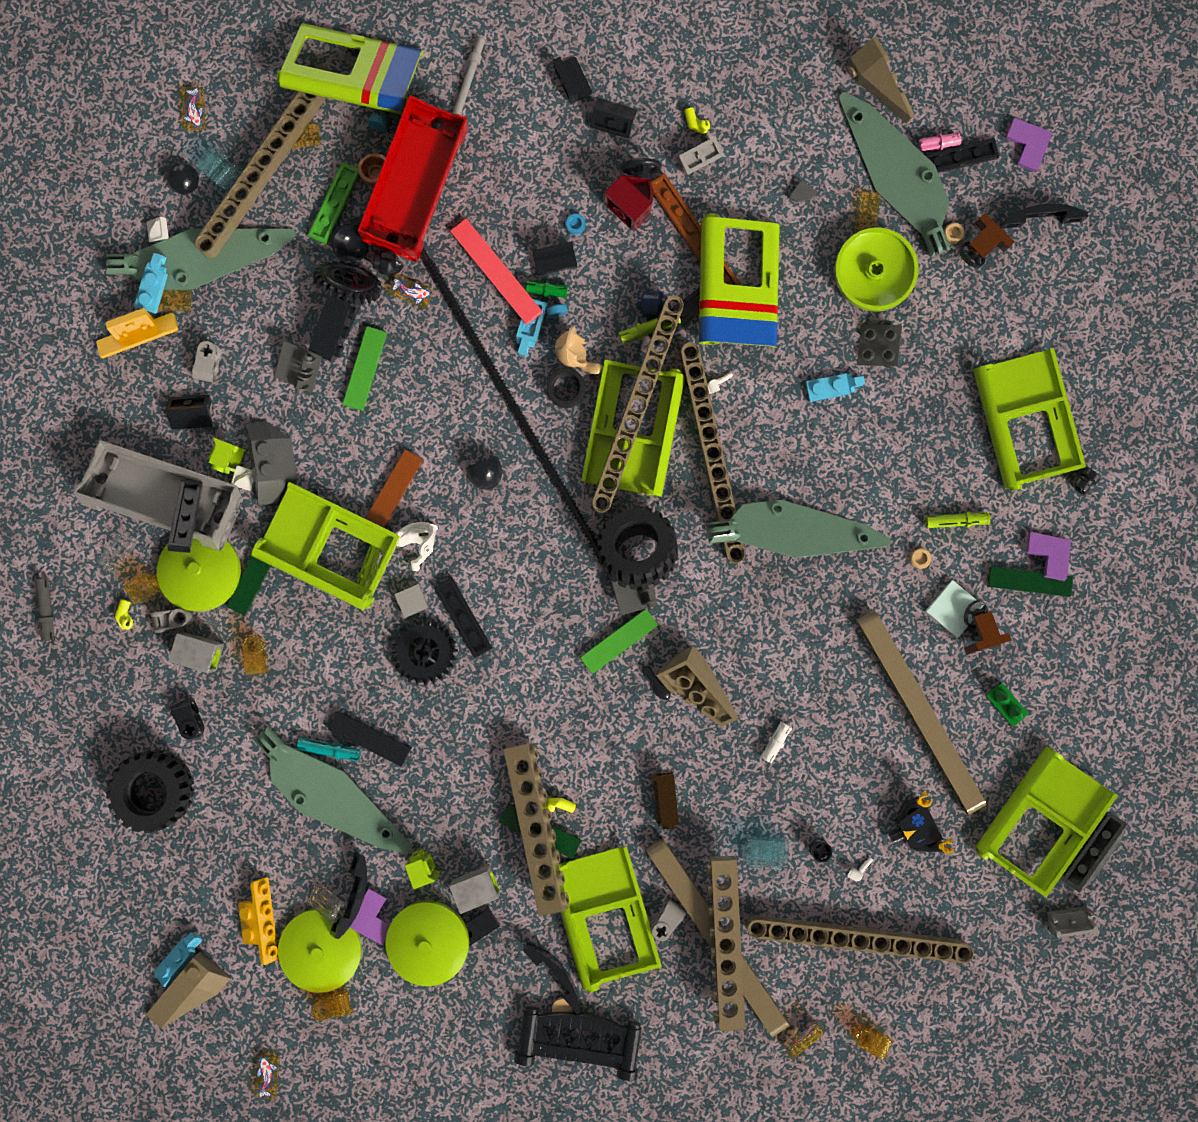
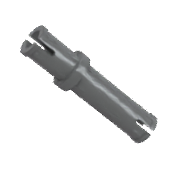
M49 578L35 579L39 616L37 623L40 626L41 641L55 640L53 621L55 619L52 617Z

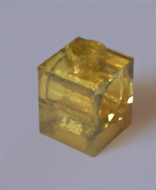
M144 573L123 586L133 604H141L161 591L157 577L151 573ZM144 582L148 586L145 593L141 590V585Z

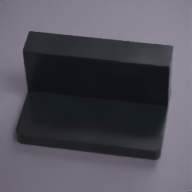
M561 57L553 60V68L570 104L592 94V90L576 57L564 62Z
M598 99L593 109L590 128L629 139L637 109Z
M572 241L532 251L538 276L577 267Z
M210 395L170 397L168 399L165 412L171 429L212 427L213 425L209 412L211 406Z

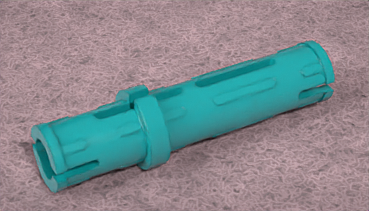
M300 737L297 743V750L335 757L337 760L348 759L358 762L361 756L360 748L344 746L342 743L332 744Z

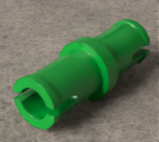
M527 279V293L541 294L547 298L548 296L567 298L568 285Z

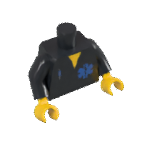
M922 792L920 798L915 797L905 801L897 812V818L894 819L898 829L888 834L892 844L896 845L904 841L910 849L929 853L943 851L946 854H951L955 848H949L946 844H951L953 840L948 838L943 843L941 842L943 838L928 809L933 799H924L927 797L928 792Z

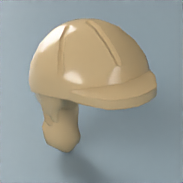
M572 325L569 331L561 334L556 341L555 354L558 360L568 367H578L590 374H601L603 365L586 360V350L582 344H587V342L576 333V328Z

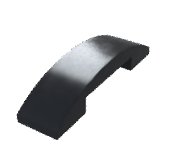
M1064 204L1035 205L1014 213L1000 224V228H1017L1024 225L1027 218L1060 216L1061 224L1082 222L1088 217V212Z
M357 852L354 853L349 873L354 875L355 879L344 915L335 914L330 935L336 939L343 936L354 922L366 891V860L364 855Z
M526 943L523 949L526 955L536 966L541 962L548 966L567 989L564 992L565 1001L576 1014L580 1013L579 994L573 979L565 967L546 950L534 944Z

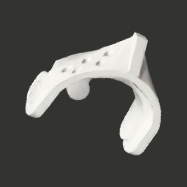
M428 522L411 523L395 533L400 536L397 546L403 547L409 543L420 544V556L416 560L411 561L412 571H418L420 569L419 565L433 552L438 527ZM428 532L429 534L426 536H419L420 533Z

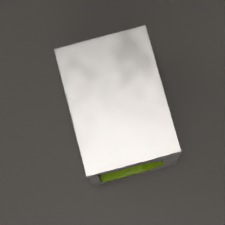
M187 632L177 633L168 662L205 673L215 672L224 643Z
M490 865L453 879L449 886L460 914L498 899L501 892Z

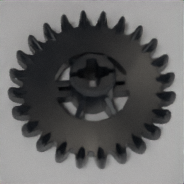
M325 262L317 266L313 273L314 284H317V288L322 287V293L329 289V297L333 293H337V301L341 296L345 298V303H347L349 298H352L355 305L357 298H359L362 305L365 299L370 304L372 300L375 302L382 292L381 282L372 272L367 271L365 268H360L359 265H352L349 262Z
M421 618L419 625L416 620H413V627L406 623V631L403 629L398 630L401 637H393L398 643L391 644V647L395 648L396 651L391 652L390 655L397 658L391 663L399 664L395 671L403 670L401 678L409 675L408 683L415 678L416 685H419L420 681L423 680L424 686H427L430 679L434 685L436 677L443 681L442 673L450 675L447 667H455L451 661L457 660V657L453 656L452 653L457 652L458 649L452 648V645L456 644L457 641L449 640L453 633L446 635L447 627L440 629V622L433 626L432 619L426 624L424 618ZM423 637L421 644L415 642L417 638ZM431 639L437 643L438 647L433 648L430 645ZM413 643L415 648L413 650V655H410V647ZM425 646V651L428 652V655L422 657L419 650ZM439 649V656L436 661L432 657L434 650ZM411 657L418 661V665L411 660ZM431 660L434 662L433 665L425 667L426 661Z

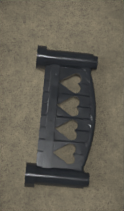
M526 1006L523 1012L518 1050L515 1051L514 1062L522 1066L534 1065L535 1056L615 1067L617 1068L616 1076L619 1079L635 1081L638 1075L636 1063L642 1029L640 1027L641 1024L636 1021H629L628 1025L623 1026L604 1017L582 1012L578 1014L567 1011L539 1014L537 1007ZM543 1024H548L550 1027L556 1025L559 1029L549 1042H547L541 1029ZM564 1027H568L570 1030L573 1028L579 1030V1034L569 1045L562 1033ZM585 1030H589L591 1033L596 1031L600 1034L599 1038L590 1048H588L582 1035ZM605 1033H609L611 1036L614 1034L620 1036V1040L610 1051L603 1040Z

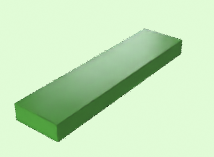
M344 162L341 163L307 235L308 237L328 245L359 179L360 174L357 168Z
M366 326L343 401L344 406L364 411L387 332Z
M645 609L580 658L593 674L656 628L658 624L648 610Z

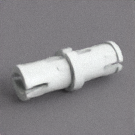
M780 721L773 736L769 737V743L760 757L772 764L780 748L784 747L783 743L792 727Z

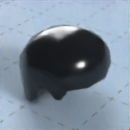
M176 163L167 171L166 180L172 191L180 195L193 193L198 187V173L189 164Z

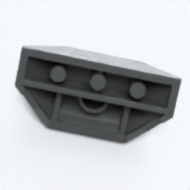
M267 422L245 424L257 504L259 506L279 503L287 491L288 482L294 484L298 479L292 440Z
M1106 812L1061 876V880L1081 893L1096 878L1118 847L1128 824L1112 813Z

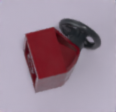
M636 158L625 161L621 165V171L633 176L621 175L604 193V205L633 232L651 215L653 188L650 174L657 173L662 168V164L655 159Z

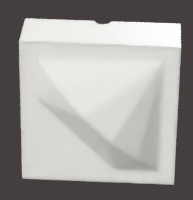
M158 217L147 222L149 242L157 243L169 238L166 218Z
M236 466L231 484L252 491L254 486L252 470Z

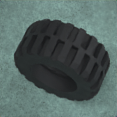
M634 506L633 510L622 509L620 514L614 513L611 516V521L606 520L603 524L604 530L601 529L598 534L597 550L605 574H608L609 579L613 582L618 581L619 586L625 588L626 585H629L632 590H637V587H642L643 590L649 589L648 585L653 584L657 586L660 584L661 578L666 580L669 577V570H674L676 566L675 561L678 560L676 533L667 517L663 518L662 513L659 511L653 513L651 508L644 507V510H642L639 506ZM633 536H648L657 542V548L654 553L641 561L626 560L618 552L623 542Z
M148 750L123 760L119 767L113 770L111 773L113 778L108 780L107 783L110 791L106 792V799H110L111 803L108 804L109 810L113 809L116 814L113 817L117 821L121 819L123 821L122 826L125 828L132 826V831L138 833L143 830L144 833L158 832L177 822L178 819L186 814L185 810L190 808L192 803L189 799L194 796V789H190V785L194 784L193 778L188 777L187 773L190 770L188 767H182L183 761L180 758L174 759V754L170 752L163 753V750ZM150 772L160 777L164 782L167 797L163 807L160 809L152 810L146 808L137 799L135 783L140 774Z

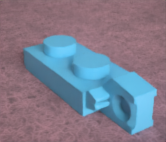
M153 253L151 262H148L145 267L134 307L145 308L149 312L157 313L168 276L166 274L167 268L164 267L167 257Z
M533 299L543 313L528 325L522 319L520 321L516 335V343L520 344L518 350L520 356L527 357L529 347L534 348L535 343H537L548 306L546 302Z
M846 373L806 381L805 384L809 402L849 395L855 392L854 387L863 386L865 381L864 376L852 378V374Z
M190 932L179 941L155 969L154 974L162 987H169L193 957H195V948L203 940L199 934Z

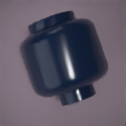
M645 290L642 296L638 297L637 308L641 310L644 317H659L662 306L668 299V296H665L664 292L660 290Z

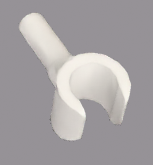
M729 372L721 378L711 380L707 384L709 393L720 391L718 384L733 376L732 373Z
M869 857L858 870L852 867L847 877L854 881H860L863 877V872L873 859Z

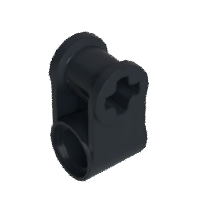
M188 698L171 706V714L184 739L189 740L203 735L205 727L193 698ZM192 726H194L195 730L190 732V729L192 728Z

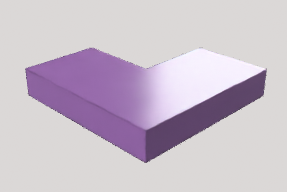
M1014 118L1005 139L1024 146L1017 165L1037 172L1053 132Z
M1030 532L1027 539L1026 553L1046 557L1044 577L1061 581L1067 579L1071 540Z
M368 887L361 908L350 928L383 946L390 924L377 917V914L387 898Z

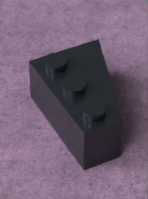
M333 293L331 297L327 296L308 349L309 351L321 355L322 358L328 361L340 358L344 350L343 344L349 336L352 324L362 305L359 298H357V302L354 305L352 298H349L347 303H345L344 297L340 296L339 300H336L337 293Z

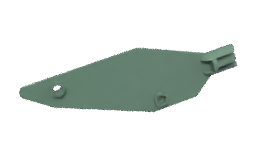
M847 92L841 93L839 100L876 192L922 234L931 258L935 257V252L930 242V237L939 255L943 253L937 234L940 235L945 250H951L942 228L950 202L935 164L870 104ZM859 115L862 117V119L860 121H856L855 116Z
M189 229L132 254H106V258L110 259L106 260V266L109 267L106 269V274L133 275L141 282L147 263L151 262L153 253H157L167 257L164 267L167 268L166 274L168 276L164 290H193L274 255L296 237V232L293 229H235L219 254L214 258H206L195 246L196 238L203 229ZM216 229L215 233L221 232L222 229ZM268 236L269 240L264 242L263 238ZM207 243L204 246V250L209 249L211 243Z
M784 500L743 504L730 520L705 523V528L708 530L709 544L737 541L793 558L882 548L891 545L889 537L866 524Z
M269 726L253 739L258 747L270 758L271 782L300 813L378 848L404 853L412 851V844L344 771L286 745ZM385 830H387L390 833L389 836H386L384 834Z

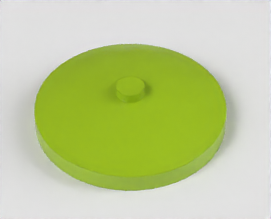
M876 227L864 229L851 236L841 247L834 267L836 284L844 298L852 305L872 312L889 310L903 302L915 287L919 271L917 256L911 244L902 235L893 230Z
M194 538L190 553L168 551V544L162 550L157 564L158 584L164 596L177 607L194 612L209 611L225 603L236 590L241 575V563L236 549L228 540L221 551L203 546L199 540Z
M419 901L410 904L397 914L388 928L385 943L387 957L397 974L410 983L419 986L442 984L459 972L467 958L469 951L467 927L459 914L443 903Z
M314 908L304 911L293 918L281 934L278 944L280 966L286 977L303 990L316 993L335 990L344 985L353 976L360 963L362 944L357 931L349 927L339 939L330 935L335 914H341L335 910Z

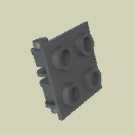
M861 325L857 365L886 366L889 369L898 366L902 325Z
M284 340L274 377L294 385L295 392L302 394L303 391L312 393L322 356Z
M611 580L620 615L658 605L652 584L648 585L649 589L643 590L642 587H637V590H632L629 585H626L624 588L618 585V581L613 582Z

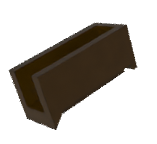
M673 772L650 774L654 780L658 827L662 826V829L675 828L674 825H679L674 774Z

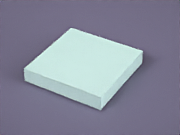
M951 580L925 612L952 635L959 638L968 627L964 622V612L968 605L976 601V599L955 581ZM981 603L977 604L971 609V611H974L977 608L981 609L983 605ZM972 614L968 615V622L970 624L973 621Z

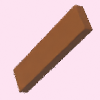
M404 450L365 519L383 528L386 527L424 461L423 459Z

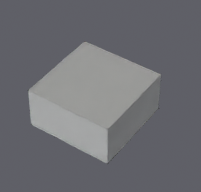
M420 584L394 594L404 618L430 608Z

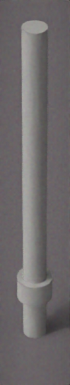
M477 38L474 50L470 52L468 58L469 65L452 114L461 115L476 67L480 65L482 59L481 52L485 43L483 38Z

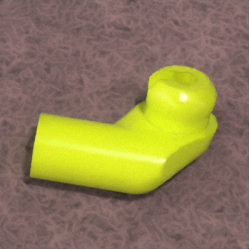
M694 108L684 110L689 129L699 134L707 133L710 129V123L707 120H698Z
M120 599L115 619L122 629L128 630L133 626V620L128 613L131 602Z
M550 797L546 800V806L550 812H554L555 807L573 813L576 807L574 802L563 798Z

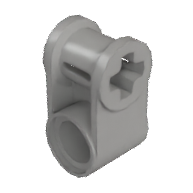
M209 341L201 342L198 345L192 369L193 379L211 383L216 382L217 377L215 375L219 371L218 366L221 356V350L217 345ZM206 350H213L212 354H206Z
M182 608L150 613L155 624L154 634L186 627L194 621L193 612ZM180 613H183L185 616L183 623L179 620Z
M671 899L665 902L666 906H662L659 914L651 924L653 937L658 941H666L686 915V910ZM664 926L665 932L660 931L658 933L657 927L662 928Z

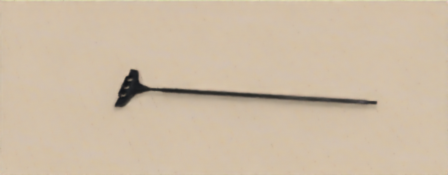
M364 214L349 220L350 223L360 226ZM423 247L421 255L428 266L427 269H430L429 272L432 273V277L434 276L433 279L436 280V284L438 283L437 286L440 287V291L442 290L441 293L445 294L444 298L446 297V301H449L448 305H450V308H453L452 312H455L454 315H457V319L459 318L458 322H461V326L463 325L462 329H465L464 332L469 336L468 339L473 343L472 346L476 347L477 354H480L479 357H482L481 361H484L483 364H486L485 368H488L487 371H490L489 375H492L491 378H494L493 381L496 382V386L498 385L499 392L503 393V399H506V403H509L508 407H511L510 410H513L512 414H515L514 417H517L516 421H519L518 424H521V428L523 427L522 431H525V435L527 434L526 438L530 439L528 440L531 442L530 445H533V449H536L535 453L537 452V456H540L539 460L541 459V463H544L543 467L545 466V470H548L547 473H550L549 477H552V481L554 480L553 484L557 485L555 487H558V491L561 492L560 495H563L564 502H567L566 506L568 505V509H571L570 513L573 512L572 516H575L574 519H577L576 523L580 524L578 525L581 526L580 530L584 531L582 533H585V537L588 538L587 541L589 540V544L592 545L591 548L593 547V551L596 552L595 555H598L596 541L598 539L594 538L593 531L591 532V528H588L589 524L587 525V521H584L585 517H582L583 514H580L581 510L578 511L579 507H576V503L574 504L575 500H572V496L569 495L571 493L567 492L566 485L564 486V482H561L562 478L560 479V475H557L558 471H555L556 468H553L554 464L551 465L552 461H549V457L547 458L548 454L544 453V447L540 446L539 439L537 440V436H534L535 432L533 433V429H530L531 425H528L529 422H526L527 418L524 419L525 415H522V411L520 412L521 408H518L517 401L513 400L512 393L510 394V390H507L508 386L506 387V383H503L504 379H501L502 376H499L500 372L497 373L498 369H495V365L493 366L494 362H491L490 355H487L488 352L483 348L484 345L480 344L481 341H479V337H476L475 330H472V326L470 327L471 323H468V319L466 320L467 316H464V312L462 313L463 309H460L461 306L456 302L457 299L452 295L453 292L448 288V284H445L446 281H443L444 277H441L442 274H439L440 270H437L436 263H433V260L430 259Z

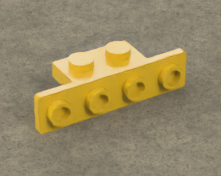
M142 308L105 322L106 328L112 335L96 341L98 353L103 359L178 330L176 317L173 313H169L153 319L148 311Z
M264 877L250 883L252 901L238 903L243 944L258 945L261 965L278 960L269 879Z

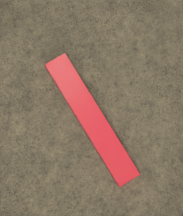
M464 219L450 231L526 325L543 313L467 219Z

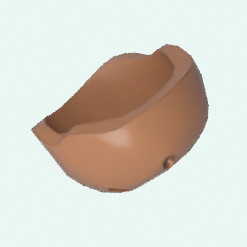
M368 154L360 160L358 171L364 183L375 187L386 157L380 154Z

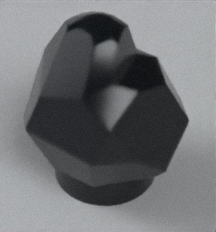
M382 250L380 253H374L373 269L378 270L381 275H394L403 269V263L398 260L397 255L392 251Z

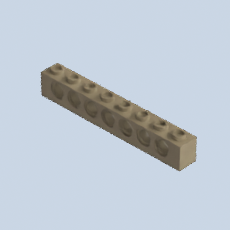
M533 743L504 749L538 916L563 912L568 909L569 896L564 890L565 877L559 867L560 854L555 848L556 835L554 830L551 829V812L546 806L547 793L545 788L542 787L541 779L543 775L541 768L537 764V748L534 747ZM523 760L528 764L527 771H524L521 767ZM527 781L532 784L531 792L526 789ZM531 802H534L536 804V812L531 811ZM535 823L540 824V826H541V832H540V833H538V832L535 831V828H534ZM539 844L545 846V854L539 851ZM544 864L550 868L549 875L543 871ZM548 886L554 888V896L548 893Z
M735 856L710 857V863H706L707 876H711V884H707L708 897H712V905H708L709 918H713V926H709L710 939H714V947H710L711 961L715 960V968L711 969L712 982L716 981V989L712 991L713 1003H717V1010L714 1011V1024H718L720 1031L745 1030L737 859ZM720 875L727 876V881L723 884L716 882ZM722 896L728 897V902L724 905L718 904V899ZM726 917L730 919L729 923L725 926L719 924L721 918ZM723 939L731 941L726 947L721 946L720 942ZM724 960L732 962L727 968L722 967L721 963ZM730 981L733 984L730 988L726 989L722 987L723 983ZM728 1002L733 1003L734 1005L731 1009L723 1008L724 1004Z

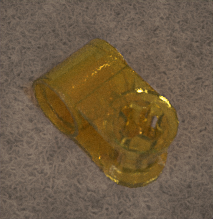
M260 635L247 637L242 646L245 675L267 674L269 667L266 666L268 658L264 638ZM250 643H258V647L254 648L250 646Z
M346 989L317 998L311 1009L312 1017L315 1020L323 1021L353 1013L354 1009L350 1005L348 996L350 991ZM317 1005H324L327 1011H320Z
M863 1024L855 1025L851 1030V1037L858 1047L881 1060H885L894 1040L887 1035L882 1036L881 1032L875 1031Z

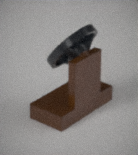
M985 213L974 223L981 232L971 242H965L960 247L959 252L965 263L973 268H980L985 263V257L996 246L1004 252L1015 241ZM965 253H967L968 256L975 261V263L969 260Z
M976 600L968 605L964 612V622L971 628H977L981 641L964 647L967 655L1011 641L1009 633L1000 635L993 614L990 612L986 602ZM980 603L984 604V606L981 609L977 608L974 611H971V609L975 605ZM969 614H972L974 625H970L968 622Z

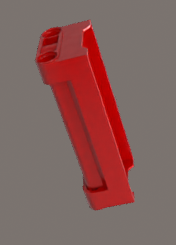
M409 96L358 228L362 241L383 250H390L408 260L418 262L424 247L423 240L459 146L463 145L469 129L466 117L449 113L424 103L416 97ZM435 123L443 124L440 129L432 127ZM391 237L399 238L397 244L388 241Z

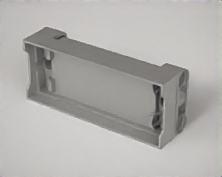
M102 440L99 441L95 449V455L82 481L78 483L74 491V495L83 506L98 511L104 508L171 531L181 480L203 482L193 538L199 540L201 545L218 551L223 549L239 514L240 502H243V498L236 485ZM103 479H107L104 484H100Z

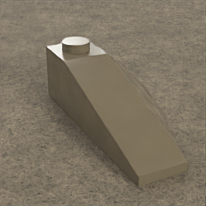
M875 36L850 57L847 63V72L851 78H855L863 88L907 124L913 118L914 113L905 93L902 90H898V77L896 73L890 72L887 62L890 61L888 55Z
M694 645L677 653L657 672L656 676L670 692L680 694L685 698L686 703L689 705L693 703L701 709L702 714L721 727L738 719L735 710L707 661Z
M200 951L147 1012L146 1016L160 1028H163L216 996L231 977Z

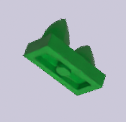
M999 682L985 694L986 698L1011 727L1016 726L1029 714L1002 682Z

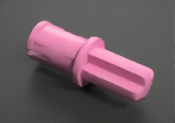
M956 132L947 135L939 133L934 137L922 138L919 140V149L922 151L932 149L943 150L946 147L960 146V133Z

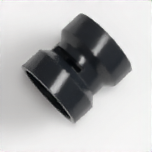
M1086 466L1080 470L1078 476H1074L1070 480V485L1078 493L1086 495L1090 491V487L1100 481V477L1094 470Z
M814 839L809 845V852L816 861L824 863L831 859L832 848L824 839Z

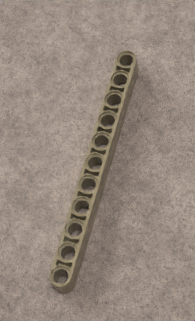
M319 65L316 67V69L330 71V69L325 65ZM298 91L196 238L195 246L206 258H214L219 254L326 99L325 97L315 95L309 98L310 94ZM305 109L302 114H297L299 110ZM288 126H293L292 130L285 131ZM276 143H282L280 147L273 148ZM270 159L268 164L262 165L264 160ZM258 176L256 181L250 182L252 177ZM241 193H246L244 198L239 199ZM235 209L231 216H227L229 210ZM223 226L221 232L215 233L216 228ZM207 243H211L210 248L204 250V246Z
M670 296L662 306L592 498V507L598 512H606L611 507L683 310V301L678 296ZM674 301L678 304L676 312L669 310V302ZM662 321H668L671 324L670 331L665 332L661 329ZM661 341L664 345L663 351H656L653 343ZM653 360L656 363L657 368L655 371H649L646 368L647 361ZM641 380L648 381L650 385L648 391H642L639 388ZM638 399L642 402V409L640 411H635L632 408L633 400ZM627 419H632L635 422V428L632 431L627 430L624 426ZM621 438L626 439L628 442V447L625 450H620L617 447V442ZM613 458H618L621 461V466L618 470H613L610 467V461ZM610 477L613 479L614 486L611 489L603 487V480ZM599 497H604L607 501V505L603 509L596 507L595 503Z
M688 342L681 349L680 359L717 522L727 521L734 516L736 508L700 349L695 343ZM692 349L695 352V356L688 358L685 356L684 351ZM697 369L700 376L692 378L689 375V370ZM695 389H702L704 397L696 398L693 391ZM701 408L706 409L709 416L701 418L698 415V410ZM703 429H711L713 437L710 439L705 438L702 434ZM710 448L715 449L718 453L717 458H709L707 450ZM712 469H720L722 477L715 479L712 476ZM723 488L726 490L727 496L725 499L717 497V489ZM723 508L731 511L729 519L722 518L721 510ZM737 541L722 542L725 557L729 562L739 563L745 558L743 543ZM733 548L740 551V557L737 560L732 559L730 556V551Z
M872 610L856 619L855 622L857 626L860 625V631L866 642L871 644L870 649L877 661L881 662L880 666L888 679H891L893 689L898 697L902 698L900 701L908 715L911 714L912 722L918 732L922 733L921 737L927 748L932 750L933 753L931 755L938 767L942 768V774L949 786L952 785V791L959 803L963 804L964 812L970 815L986 806L982 794L875 610Z
M662 838L648 847L646 851L710 947H714V939H710L709 926H713V918H709V904L701 896V892L694 882L690 880L688 873L682 864L678 862V858L671 848L667 846L665 839ZM723 939L720 945L726 947L731 941ZM742 955L744 997L771 1037H774L790 1025L786 1018L782 1016V1012L774 1000L770 998L769 993L763 984L759 982V978ZM730 960L722 962L725 968L729 967L732 963Z
M752 915L746 920L748 933L756 939L957 963H968L974 956L973 949L961 939ZM757 922L761 924L758 930L751 929L752 924ZM780 925L781 930L779 932L773 933L771 931L773 926ZM795 928H802L799 935L792 934ZM816 930H822L820 937H813V933ZM836 933H843L841 939L834 940V935ZM863 935L861 942H854L856 936ZM877 938H884L882 944L875 945ZM904 940V944L901 947H896L897 941ZM920 942H924V947L921 950H916L917 945ZM940 945H945L942 952H937ZM965 947V952L958 955V950Z

